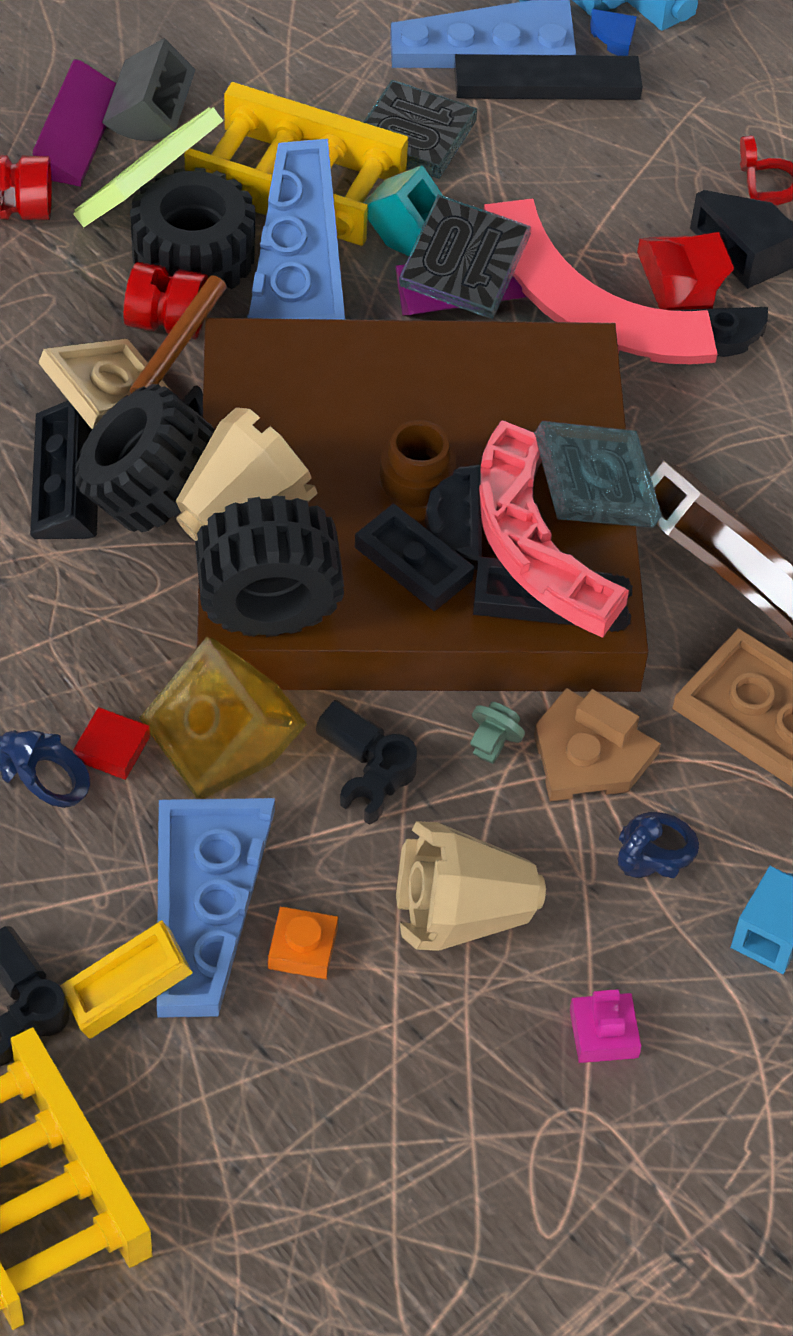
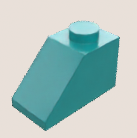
M423 165L385 179L363 203L368 204V220L386 246L411 258L439 197L446 198Z

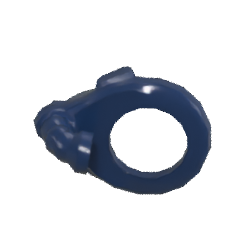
M14 730L0 736V772L5 782L9 783L15 774L18 773L21 781L30 792L46 803L62 808L78 804L86 797L90 787L89 772L83 761L72 750L60 743V735L35 730L25 732ZM38 761H53L67 771L72 781L71 792L60 795L46 789L36 776L35 767Z
M647 812L637 815L629 821L627 826L623 827L618 839L623 844V847H621L617 859L619 867L626 876L643 878L657 872L661 876L675 878L679 873V869L689 866L697 857L699 841L691 827L676 816L660 812ZM661 824L677 830L683 836L686 845L678 850H667L658 847L651 841L661 837L663 832Z

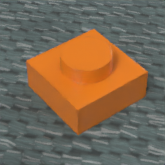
M280 906L268 955V969L327 980L338 930V916Z

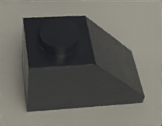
M708 190L696 193L690 229L696 235L720 233L734 266L732 273L747 289L793 268V221L787 218L773 203Z

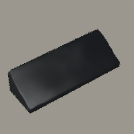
M69 400L36 413L30 535L34 539H88L97 535L98 505L80 491L75 481L77 476L75 472L76 463L81 456L79 453L93 429L86 423Z

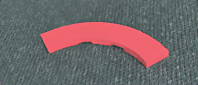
M533 198L484 204V213L527 227L509 267V271L522 286V292L553 321L615 323L618 354L619 351H624L637 356L650 357L652 362L691 365L716 362L718 354L708 310H663L632 303L612 295L578 273L558 252L542 226Z
M501 421L492 433L481 461V485H479L481 524L487 540L499 561L528 593L556 614L576 626L603 638L626 606L629 590L603 578L580 563L572 555L560 552L551 541L552 534L543 521L537 504L533 500L534 477L544 459L537 436L539 434L506 421Z

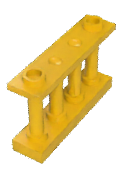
M231 82L224 93L225 130L227 131L210 155L189 148L184 153L185 171L205 168L207 173L213 174L215 171L226 174V180H237L242 184V191H248L251 195L252 205H255V212L267 216L268 198L278 143L328 139L330 167L332 168L336 164L359 171L345 197L333 194L337 239L363 246L367 240L368 204L363 202L378 178L385 180L406 171L408 136ZM246 136L270 143L255 169L230 161Z
M33 1027L11 1037L14 1062L7 1065L8 1072L0 1076V1104L17 1095L22 1099L32 1096L40 1113L35 1115L36 1122L0 1139V1168L45 1145H48L50 1149L60 1145L69 1163L63 1166V1174L0 1205V1234L74 1196H77L79 1200L89 1196L99 1215L93 1217L94 1225L7 1270H4L0 1262V1310L3 1311L12 1330L25 1324L18 1293L106 1248L111 1253L119 1249L129 1268L152 1257L151 1231Z

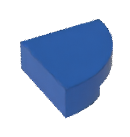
M592 9L590 31L593 37H598L607 45V50L617 56H628L637 16Z

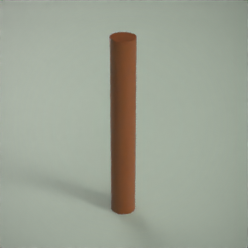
M211 275L131 386V394L143 386L147 388L152 384H159L226 290L227 286L221 278Z

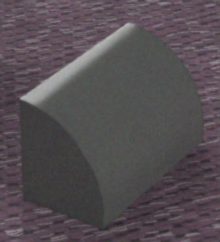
M165 38L129 57L123 63L102 123L112 131L134 140L153 141L165 138L176 130L196 69Z

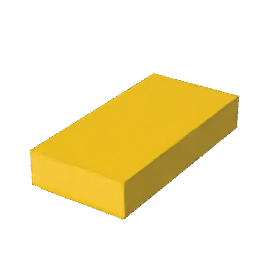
M161 920L67 980L60 987L80 1030L91 1039L193 972L172 931Z

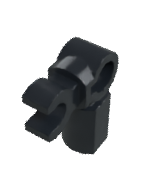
M334 700L319 717L316 725V733L361 763L369 761L364 767L363 777H355L347 781L342 787L340 806L346 809L354 799L358 797L368 798L371 803L364 810V821L370 825L382 815L385 796L387 794L389 796L393 795L399 787L406 786L413 781L417 767V748L414 742L404 735L391 734L384 736L382 728L338 700Z
M4 926L0 929V982L10 997L16 1001L8 1005V1011L0 1016V1037H2L0 1041V1066L9 1062L13 1057L11 1037L32 1027L39 1037L52 1036L61 1032L69 1021V1008L62 988L56 982L46 979L44 970L17 932L10 926Z

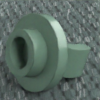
M491 702L489 707L478 705L472 712L473 719L480 725L470 742V745L475 748L473 755L494 764L504 746L505 740L515 743L522 741L525 731L518 724L521 718L510 708L497 702Z

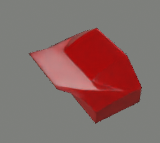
M719 232L697 236L639 238L637 253L659 309H713L717 290L725 278L734 270Z

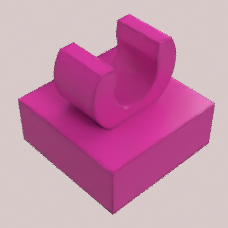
M619 989L594 991L592 996L572 998L570 1015L579 1063L639 1058L641 1041L631 993L620 994Z

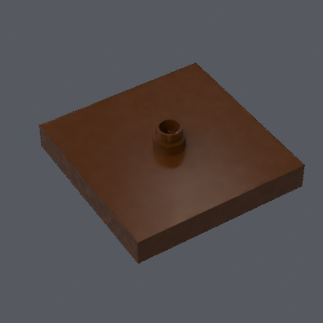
M205 318L203 418L216 430L219 422L235 408L251 409L260 417L253 426L261 433L271 426L282 436L306 466L312 477L306 484L314 485L318 493L308 502V506H319L325 510L326 517H331L335 523L343 572L344 595L342 601L336 603L337 609L331 615L322 616L323 621L314 626L303 627L302 631L292 634L288 632L273 637H266V635H256L253 637L243 635L241 631L230 632L223 629L222 624L213 623L208 618L207 612L202 609L200 589L198 588V690L563 692L568 688L573 692H590L591 689L597 692H641L649 652L636 524L559 517L544 459L534 477L533 500L537 504L541 517L552 534L551 541L560 552L572 555L593 572L618 574L619 576L629 578L633 588L632 596L627 599L626 606H628L629 613L631 614V624L624 631L611 632L608 630L602 638L576 625L473 615L477 570L475 569L473 580L434 612L354 547L355 533L393 503L426 528L424 519L432 489L436 488L442 480L453 475L454 470L459 467L480 465L481 468L483 452L492 433L501 421H506L542 436L627 444L615 323ZM482 527V557L497 558Z

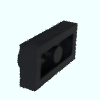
M394 503L355 533L354 547L434 612L473 580L474 566Z

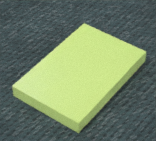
M208 107L166 136L74 209L73 215L84 228L126 200L221 124L223 119L214 107L211 109Z

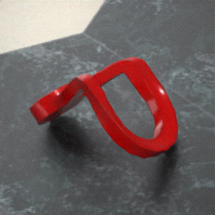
M742 136L740 138L741 161L739 164L741 171L747 172V187L750 199L771 202L774 205L791 202L793 200V183L789 188L782 191L757 192L755 171L781 169L789 173L793 178V163L781 158H767L757 161V147L754 136Z

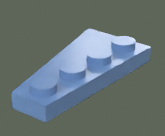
M529 0L392 22L390 28L392 68H454L455 54L576 55L570 0Z
M328 139L278 143L268 198L267 216L262 231L257 272H255L252 300L247 318L345 320Z
M275 798L159 800L157 923L163 920L170 928L193 973L157 996V1018L219 1016L274 817Z

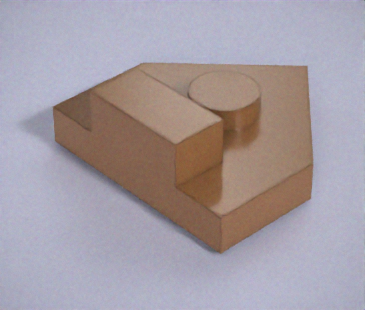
M566 688L536 723L534 732L538 754L541 755L546 775L545 783L550 801L573 799V794L603 790L606 795L629 792L658 756L661 743L637 730L640 716L594 689H591L586 697L583 698Z

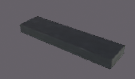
M455 54L456 98L641 100L643 86L638 56Z

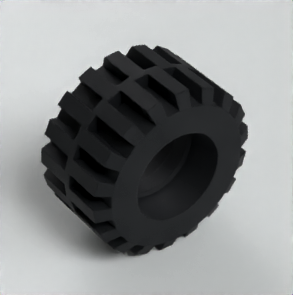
M185 168L175 169L174 174L167 175L162 173L155 176L154 183L147 182L140 188V194L134 196L132 209H130L132 258L134 264L136 262L164 266L171 276L179 269L207 274L208 278L214 275L221 278L227 288L230 289L240 284V278H246L249 275L251 264H254L255 205H252V197L249 192L242 191V184L237 180H226V174L215 171L213 174L207 173L205 168H195V171H185Z
M152 384L147 388L143 386L136 389L129 396L126 395L103 415L90 432L79 453L81 456L76 463V485L84 495L128 530L146 532L154 526L158 528L181 512L176 499L215 429L166 386L161 387L159 384Z
M272 496L268 499H260V497L248 498V502L241 504L235 502L226 506L225 512L214 513L207 519L208 525L200 527L197 533L198 540L195 541L201 606L203 611L207 612L208 618L213 623L222 624L223 629L230 632L241 631L243 635L253 637L256 635L273 637L288 632L292 634L302 631L303 627L314 626L322 622V616L331 615L337 609L336 603L342 601L344 580L337 531L332 518L326 517L325 510L319 506H308V501L299 498L287 500L285 496Z

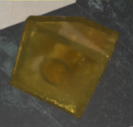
M209 637L205 638L139 717L143 724L150 726V734L198 799H205L272 765L307 725L278 684L214 638Z

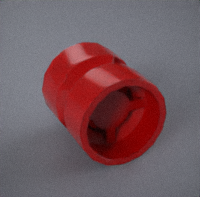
M0 155V220H8L14 212L18 213L22 220L50 221L52 210L50 156L22 155L17 163H12L7 155Z
M136 262L130 272L125 292L124 324L127 327L152 332L161 325L164 326L167 334H169L207 281V274L179 269L171 276L164 266ZM204 321L191 339L196 340L198 338Z

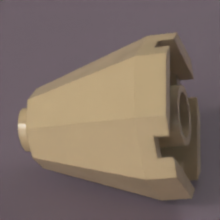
M235 408L219 422L176 499V503L181 511V514L176 519L184 531L195 541L198 540L197 533L200 527L208 525L207 519L214 513L225 512V507L235 502L241 504L248 502V498L260 497V499H268L272 496H285L287 500L299 498L309 502L318 494L314 485L306 484L312 479L309 470L282 436L271 426L263 433L253 426L260 417L251 409Z
M416 821L412 831L419 835V838L406 839L402 846L396 890L398 909L409 910L411 923L400 922L401 935L416 950L440 951L529 923L535 912L542 908L545 901L546 884L544 877L538 874L534 863L441 823Z

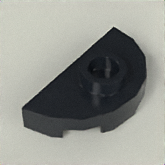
M768 307L671 310H708L717 356L720 357L743 354L748 351L749 345L764 335L768 321Z
M480 465L459 467L454 470L453 475L442 480L436 488L434 487L430 492L424 519L426 529L472 564L475 570L478 567V558L482 557L479 485H481Z

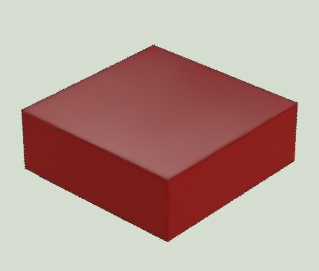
M98 707L74 747L73 753L83 761L84 765L126 780L150 738V726Z

